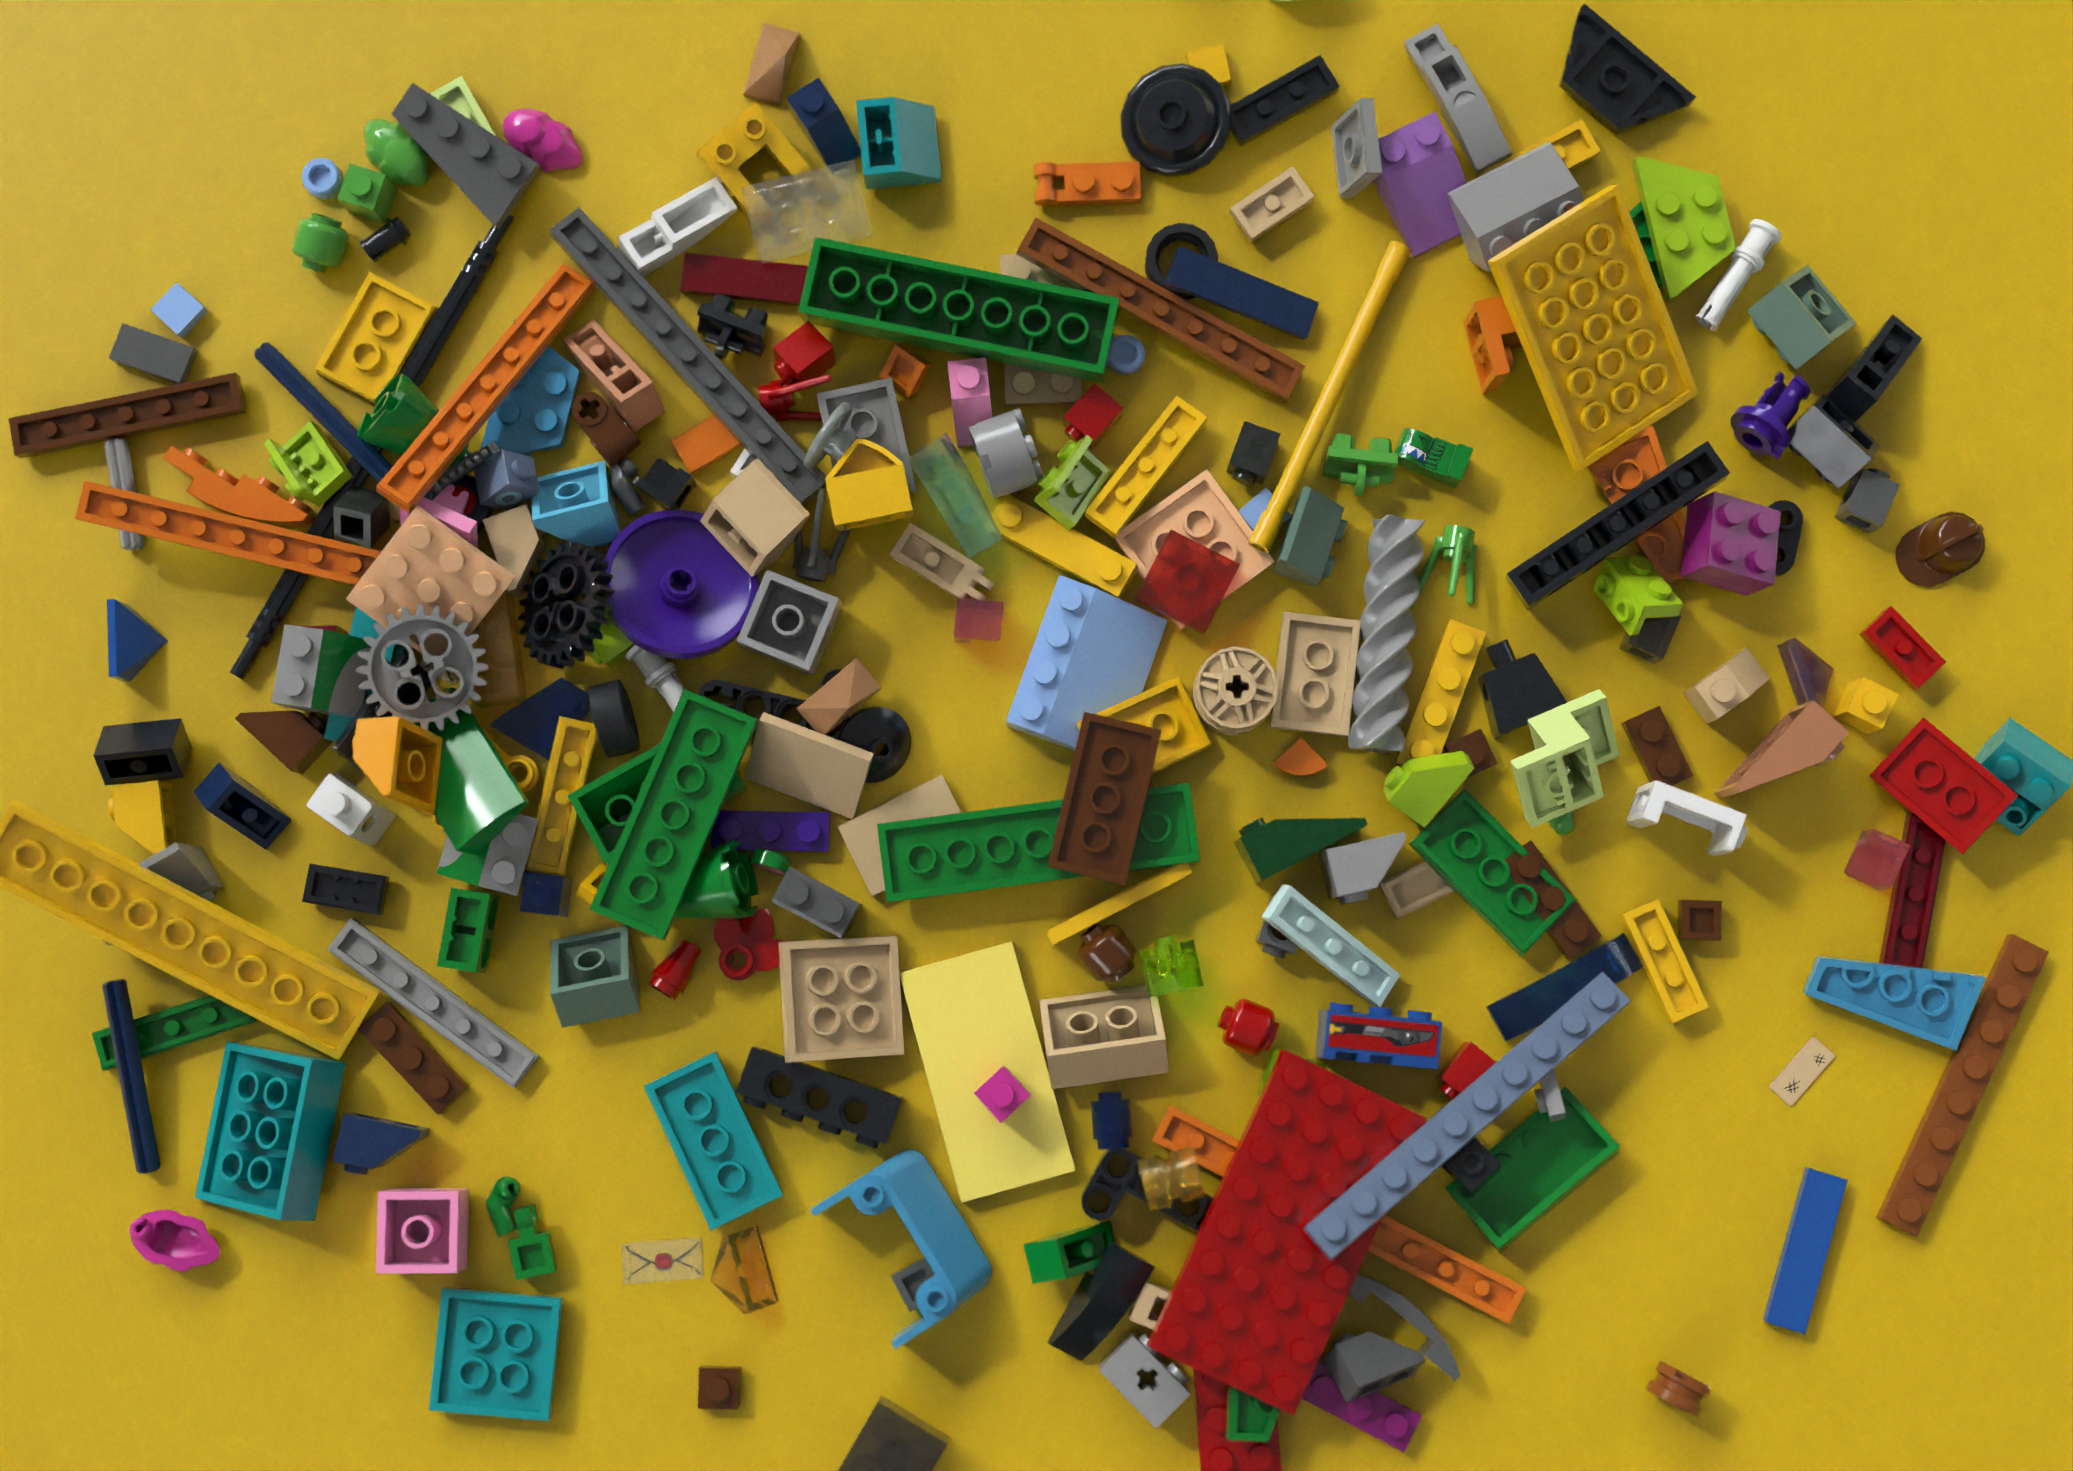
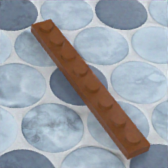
M1036 217L1017 250L1016 255L1082 291L1120 298V312L1283 402H1286L1305 367V365Z
M2014 934L2006 936L1978 996L1958 1048L1952 1052L1876 1218L1912 1236H1918L2049 953L2048 951Z

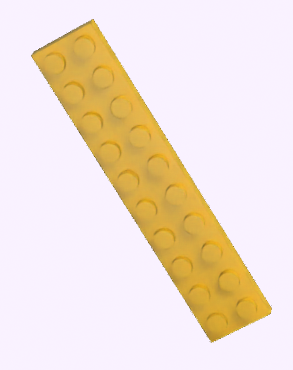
M16 800L10 803L0 820L1 888L338 1061L379 993V990Z

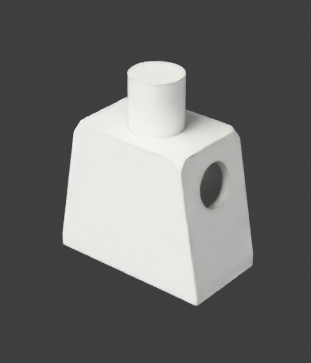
M329 773L306 805L346 835L373 847L376 846L397 816L393 811L339 773ZM373 816L370 824L365 829H362L365 821Z

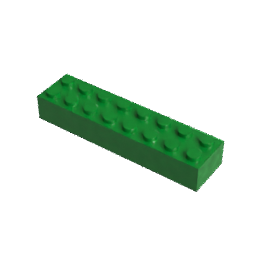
M815 237L798 312L804 323L810 321L811 324L976 358L986 357V360L1104 383L1120 312V298Z

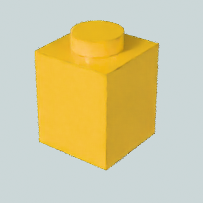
M1861 677L1848 683L1833 717L1866 734L1883 729L1899 694L1865 677Z

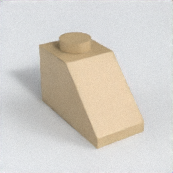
M527 504L483 519L498 564L515 576L507 587V591L515 598L524 595L525 590L523 586L528 585L531 580L529 572H535L538 566L537 560L541 559L547 547L543 535L548 533L534 527L532 509Z
M1746 647L1687 689L1683 694L1707 724L1719 719L1744 701L1770 678Z

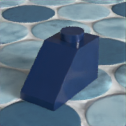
M819 78L787 97L791 115L831 175L861 157L860 146L839 107Z
M220 762L194 790V794L207 811L265 850L291 821L289 816L254 786Z
M354 1112L343 1114L332 1161L343 1163L344 1171L366 1175L368 1169L384 1166L428 1137L430 1128Z

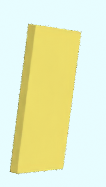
M1012 941L899 973L961 1203L1076 1171L1054 1090L1051 1089L1049 1072ZM1005 1065L1028 1090L1031 1096L1000 1123L974 1092Z

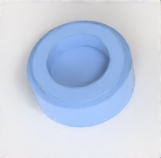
M317 158L308 162L304 167L302 182L304 187L314 197L327 199L335 196L340 191L343 184V176L340 169L331 160Z
M1131 335L1116 337L1112 344L1108 363L1109 367L1115 373L1124 376L1132 375L1139 371L1145 358L1143 344Z

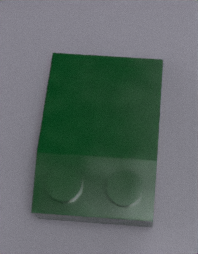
M1262 817L1242 827L1239 830L1241 837L1234 844L1255 884L1357 832L1367 826L1368 823L1365 818L1274 819L1266 824Z

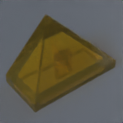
M758 1225L722 1237L710 1279L744 1314L779 1302Z

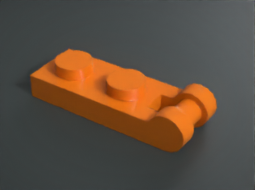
M1140 161L1080 164L1042 162L1033 166L1034 178L1038 180V189L1034 192L1035 204L1038 206L1141 203ZM1053 180H1064V190L1053 189Z

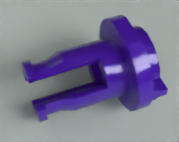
M1781 372L1777 373L1774 378V384L1764 391L1754 406L1744 405L1739 407L1730 419L1735 438L1745 449L1758 455L1769 454L1776 460L1781 456L1791 440L1786 427L1798 412L1801 401L1806 400L1811 393L1806 381L1798 375H1795L1789 385L1786 386L1783 381L1785 376Z

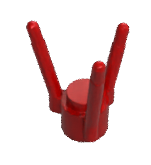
M827 374L794 384L792 382L787 384L782 379L769 381L768 385L758 387L761 406L769 415L775 414L777 422L785 420L822 421L820 412L789 411L788 408L795 406L793 393L830 382L832 376Z

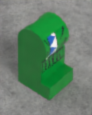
M1405 428L1402 431L1394 453L1398 454L1399 465L1456 488L1462 480L1473 448L1460 443L1455 445L1437 437L1433 438L1421 431Z

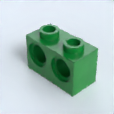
M451 888L437 962L438 967L476 973L487 972L500 896Z

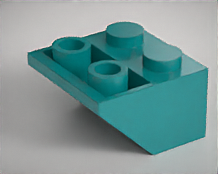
M897 97L856 101L866 190L942 182L934 106Z
M2011 718L1985 742L1975 757L1978 763L2018 795L2016 800L1996 820L2018 836L2028 829L2072 785L2073 760Z

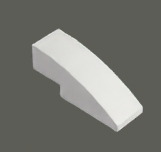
M717 177L652 212L649 221L621 235L618 238V250L645 277L703 239L737 211V207Z

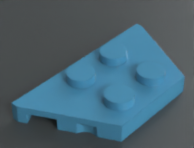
M548 346L489 417L481 449L494 441L500 451L503 449L529 456L535 451H550L564 447L572 416V405L576 399L582 377L581 372Z

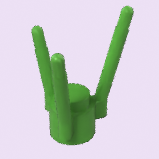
M1448 525L1444 529L1443 537H1435L1433 550L1418 578L1420 594L1440 553L1443 552L1442 558L1452 562L1448 595L1450 597L1455 595L1461 563L1466 561V602L1469 605L1474 603L1475 554L1477 546L1473 544L1475 531L1463 526ZM1415 603L1409 608V610L1413 609Z

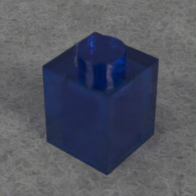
M525 872L520 911L568 917L573 879L565 876Z

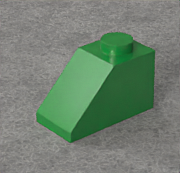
M1105 1221L1023 1244L1032 1283L1067 1279L1097 1268L1111 1241L1116 1243L1111 1222Z

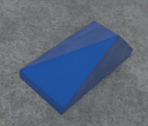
M116 599L107 600L109 677L123 682L131 681L168 640L129 605Z

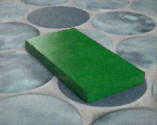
M1463 789L1409 843L1431 868L1519 956L1524 955L1576 901L1541 865V871L1538 875L1550 887L1561 889L1565 896V902L1561 908L1555 910L1545 921L1541 919L1535 910L1538 903L1537 893L1527 884L1516 885L1510 877L1509 865L1505 861L1514 852L1520 857L1531 854L1466 789ZM1519 888H1523L1531 894L1532 904H1530Z

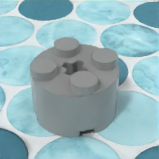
M1020 408L980 421L968 427L976 455L979 458L982 472L993 498L1002 497L1038 484L1043 473L1038 460L1031 461V458L1037 457L1038 454L1031 435H1027V433L1022 435V431L1027 430Z

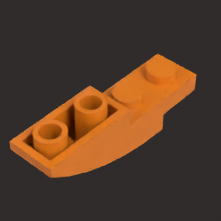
M170 446L163 457L164 460L194 478L185 492L223 513L289 529L310 528L315 520L308 515L311 510L310 506L297 500L293 495L290 496L288 501L276 494L280 487L261 475L255 481L245 474L239 480L220 467L214 473L204 467L208 459L189 447L182 453L175 447Z

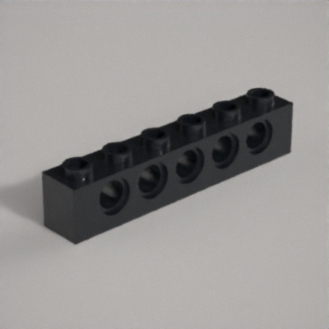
M1706 441L1508 572L1506 580L1525 608L1529 610L1725 481L1730 472L1710 443Z

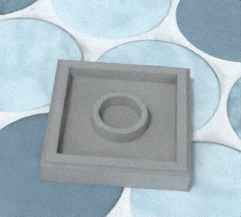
M1360 98L1331 126L1340 199L1354 198L1382 173L1373 98Z

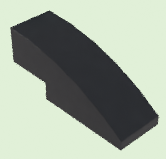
M1111 1241L1094 1274L1091 1275L1086 1272L1047 1343L1082 1361L1105 1339L1128 1311L1155 1266L1143 1257Z

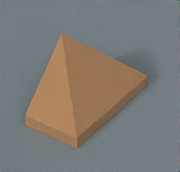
M763 23L743 92L744 96L781 105L800 39V32Z
M855 658L802 703L797 710L816 732L827 736L881 690L882 687L859 660Z

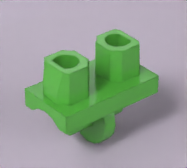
M1337 433L1332 446L1328 448L1323 476L1340 478L1341 484L1354 485L1353 496L1362 497L1364 486L1378 488L1379 483L1392 484L1394 471L1398 465V454L1393 453L1390 439H1371L1368 450L1355 449V438L1352 435Z

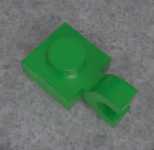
M535 1204L519 1207L518 1210L514 1211L519 1237L511 1238L508 1241L515 1279L519 1280L555 1272L557 1264L550 1230L538 1233V1217Z

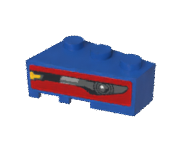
M1330 1003L1329 1010H1319L1315 1057L1438 1069L1442 1021H1432V1013L1408 1010V1018L1393 1017V1009L1369 1007L1368 1014L1354 1013L1353 1005Z

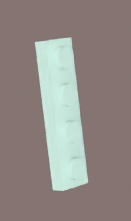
M1282 884L1261 916L1371 1005L1380 1007L1401 975L1290 885Z

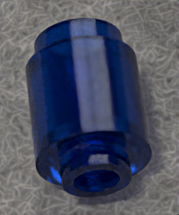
M1122 1091L1098 1093V1100L1091 1101L1093 1139L1097 1140L1098 1149L1129 1147V1137H1133L1130 1099H1122Z

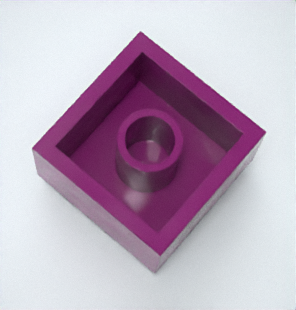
M1716 491L1687 505L1681 577L1745 596L1775 585L1781 511Z

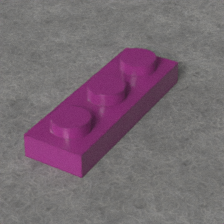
M1318 1361L1302 1398L1405 1452L1422 1417L1420 1413L1378 1391L1346 1403L1326 1364Z

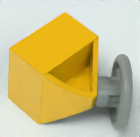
M848 402L841 403L818 432L803 462L804 467L811 470L822 461L826 454L838 461L825 478L834 526L838 531H844L914 517L903 463L894 454L878 444L863 438L857 439L858 437L848 430L846 432L843 431L851 415L852 406Z

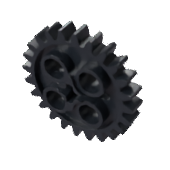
M568 541L567 545L558 543L556 551L552 549L547 550V560L540 558L537 560L538 572H529L532 583L531 585L523 586V589L528 593L527 598L519 601L521 606H525V612L518 616V620L525 621V625L520 629L519 634L527 636L523 647L529 648V656L537 658V662L560 669H563L564 666L574 667L575 660L585 661V651L592 653L595 651L594 638L603 639L599 629L601 625H609L608 619L604 616L605 612L613 609V605L607 603V598L612 596L615 590L607 588V585L613 579L612 574L605 573L609 563L601 560L603 554L594 551V547Z

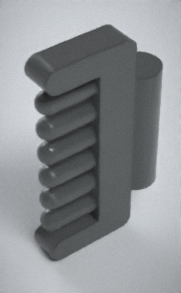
M493 441L481 450L474 451L446 469L431 487L430 491L432 494L443 487H447L449 484H454L485 463L486 459L500 451L497 444Z

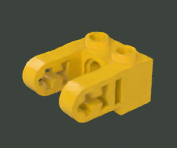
M755 101L699 148L696 157L713 178L717 177L723 188L756 226H759L773 213L739 171V168L758 151L762 153L766 150L800 190L811 183L816 176L806 161Z

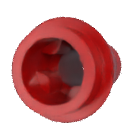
M681 939L679 944L650 973L653 977L648 984L663 995L675 1000L679 993L684 994L701 950L690 942Z

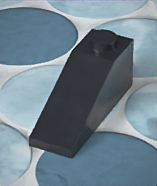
M1892 314L1826 395L1856 422L1878 401L1923 338Z

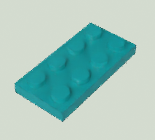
M717 1051L644 1086L710 1230L784 1195Z

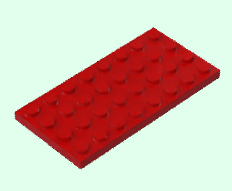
M1281 1049L1146 1345L1157 1352L1294 1415L1382 1218L1332 1261L1324 1255L1304 1232V1227L1425 1124L1427 1118L1287 1050Z

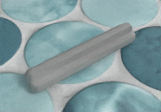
M123 438L107 440L104 446L111 487L136 493L128 442ZM119 530L121 547L123 549L134 551L144 548L145 541L143 535Z

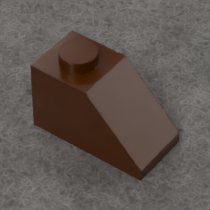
M296 710L240 713L235 718L290 771L298 774H303L333 743V741L324 738L327 724L313 712L308 716Z

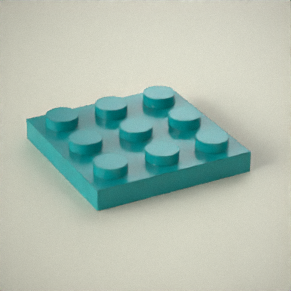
M451 1287L442 1288L429 1411L549 1421L552 1415L564 1297Z

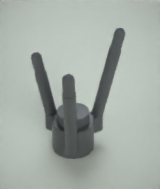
M820 489L818 492L810 547L805 546L803 553L802 528L794 539L795 555L793 567L797 568L796 577L818 582H826L827 574H835L837 560L851 530L840 532L830 557L827 558L828 551L819 548L825 508V489Z

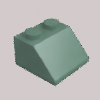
M1808 265L1782 281L1747 310L1753 317L1752 322L1757 330L1769 336L1777 346V352L1781 359L1788 364H1792L1796 370L1856 324Z
M1303 486L1296 501L1273 573L1317 587L1321 578L1329 579L1336 558L1330 556L1329 553L1333 541L1341 542L1347 525V521L1341 519L1344 507L1316 490Z
M627 925L551 940L550 995L562 1028L640 1012V985L630 930Z

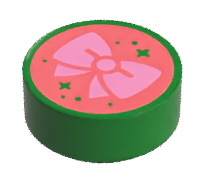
M765 849L754 850L750 864L763 871L785 876L791 866L790 858Z

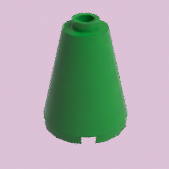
M402 373L401 376L397 374L374 399L373 402L376 403V406L371 415L368 412L364 415L359 425L357 436L367 443L402 456L440 410L409 377ZM469 443L465 446V448L460 452V454L455 458V460L450 464L449 467H451L455 463L459 462L460 460L471 454V452L467 450Z
M727 841L701 855L675 918H748L755 915L758 905L751 906V896L758 895L755 871L750 864L751 859L748 853H739L736 847L742 845L739 841Z

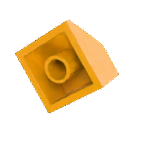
M399 716L357 719L356 734L353 738V759L381 794L426 815L435 814L443 738Z

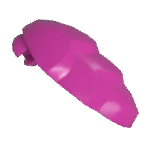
M518 109L511 111L504 118L502 128L508 144L537 162L542 170L548 172L554 169H576L582 164L583 155L573 138L572 130L563 123L553 120L547 113L534 109Z
M156 1210L146 1213L134 1220L129 1228L134 1247L146 1260L154 1264H163L173 1270L184 1272L194 1266L212 1263L220 1253V1247L215 1238L208 1233L204 1221L195 1217L181 1215L173 1210Z

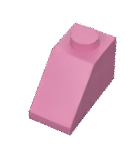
M986 357L947 362L957 447L973 446L968 427L992 418Z

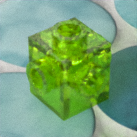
M1176 935L1153 940L1154 948L1139 951L1149 997L1204 986L1194 939L1178 942Z

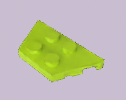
M1636 157L1632 162L1665 300L1670 302L1707 274L1714 266L1735 251L1736 246L1718 176L1645 157Z

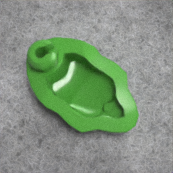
M381 119L367 122L364 129V137L367 144L366 155L373 166L379 169L381 173L386 174L393 183L412 184L414 186L424 185L429 179V172L427 171L429 164L428 153L399 122H388Z

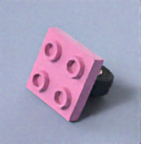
M466 475L454 484H449L434 494L429 490L417 504L478 549V534L485 528L483 519L491 516L492 507L480 505L475 477ZM399 507L400 523L402 525L411 513Z

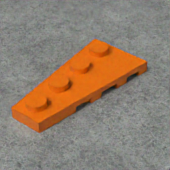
M1651 426L1590 464L1587 468L1610 504H1613L1667 468L1654 426ZM1679 510L1634 540L1642 554L1651 562L1652 566L1667 584L1685 579L1681 577L1686 525L1682 510Z

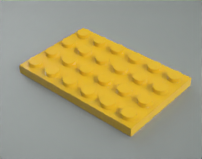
M1619 185L1607 186L1487 261L1573 469L1583 470L1699 394Z

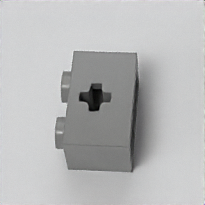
M1131 1331L1098 1365L1099 1371L1157 1429L1190 1395L1189 1389L1185 1385L1189 1378L1173 1362L1167 1367L1156 1356L1159 1352L1146 1345L1149 1340L1146 1334L1138 1338ZM1141 1368L1146 1372L1152 1369L1155 1370L1153 1375L1156 1382L1153 1385L1147 1381L1139 1384L1140 1375L1138 1371Z

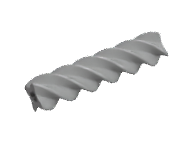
M1390 514L1386 515L1383 519L1372 520L1374 530L1369 539L1367 549L1371 567L1364 582V597L1367 606L1363 611L1360 621V634L1363 644L1356 660L1359 683L1356 686L1352 699L1353 713L1356 720L1352 725L1348 738L1349 749L1388 755L1390 752H1403L1405 747V737L1399 723L1407 714L1409 699L1402 685L1407 681L1413 669L1412 659L1406 646L1411 642L1416 633V621L1409 608L1416 602L1420 594V584L1413 570L1421 562L1424 555L1423 544L1416 532L1426 522L1424 520L1406 519Z

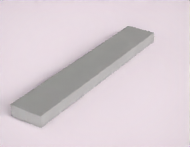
M350 918L327 950L511 1087L517 1088L539 1059L540 1055L356 919Z

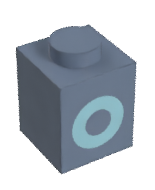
M502 449L474 470L480 505L508 511L520 506L540 491L534 459L531 456Z

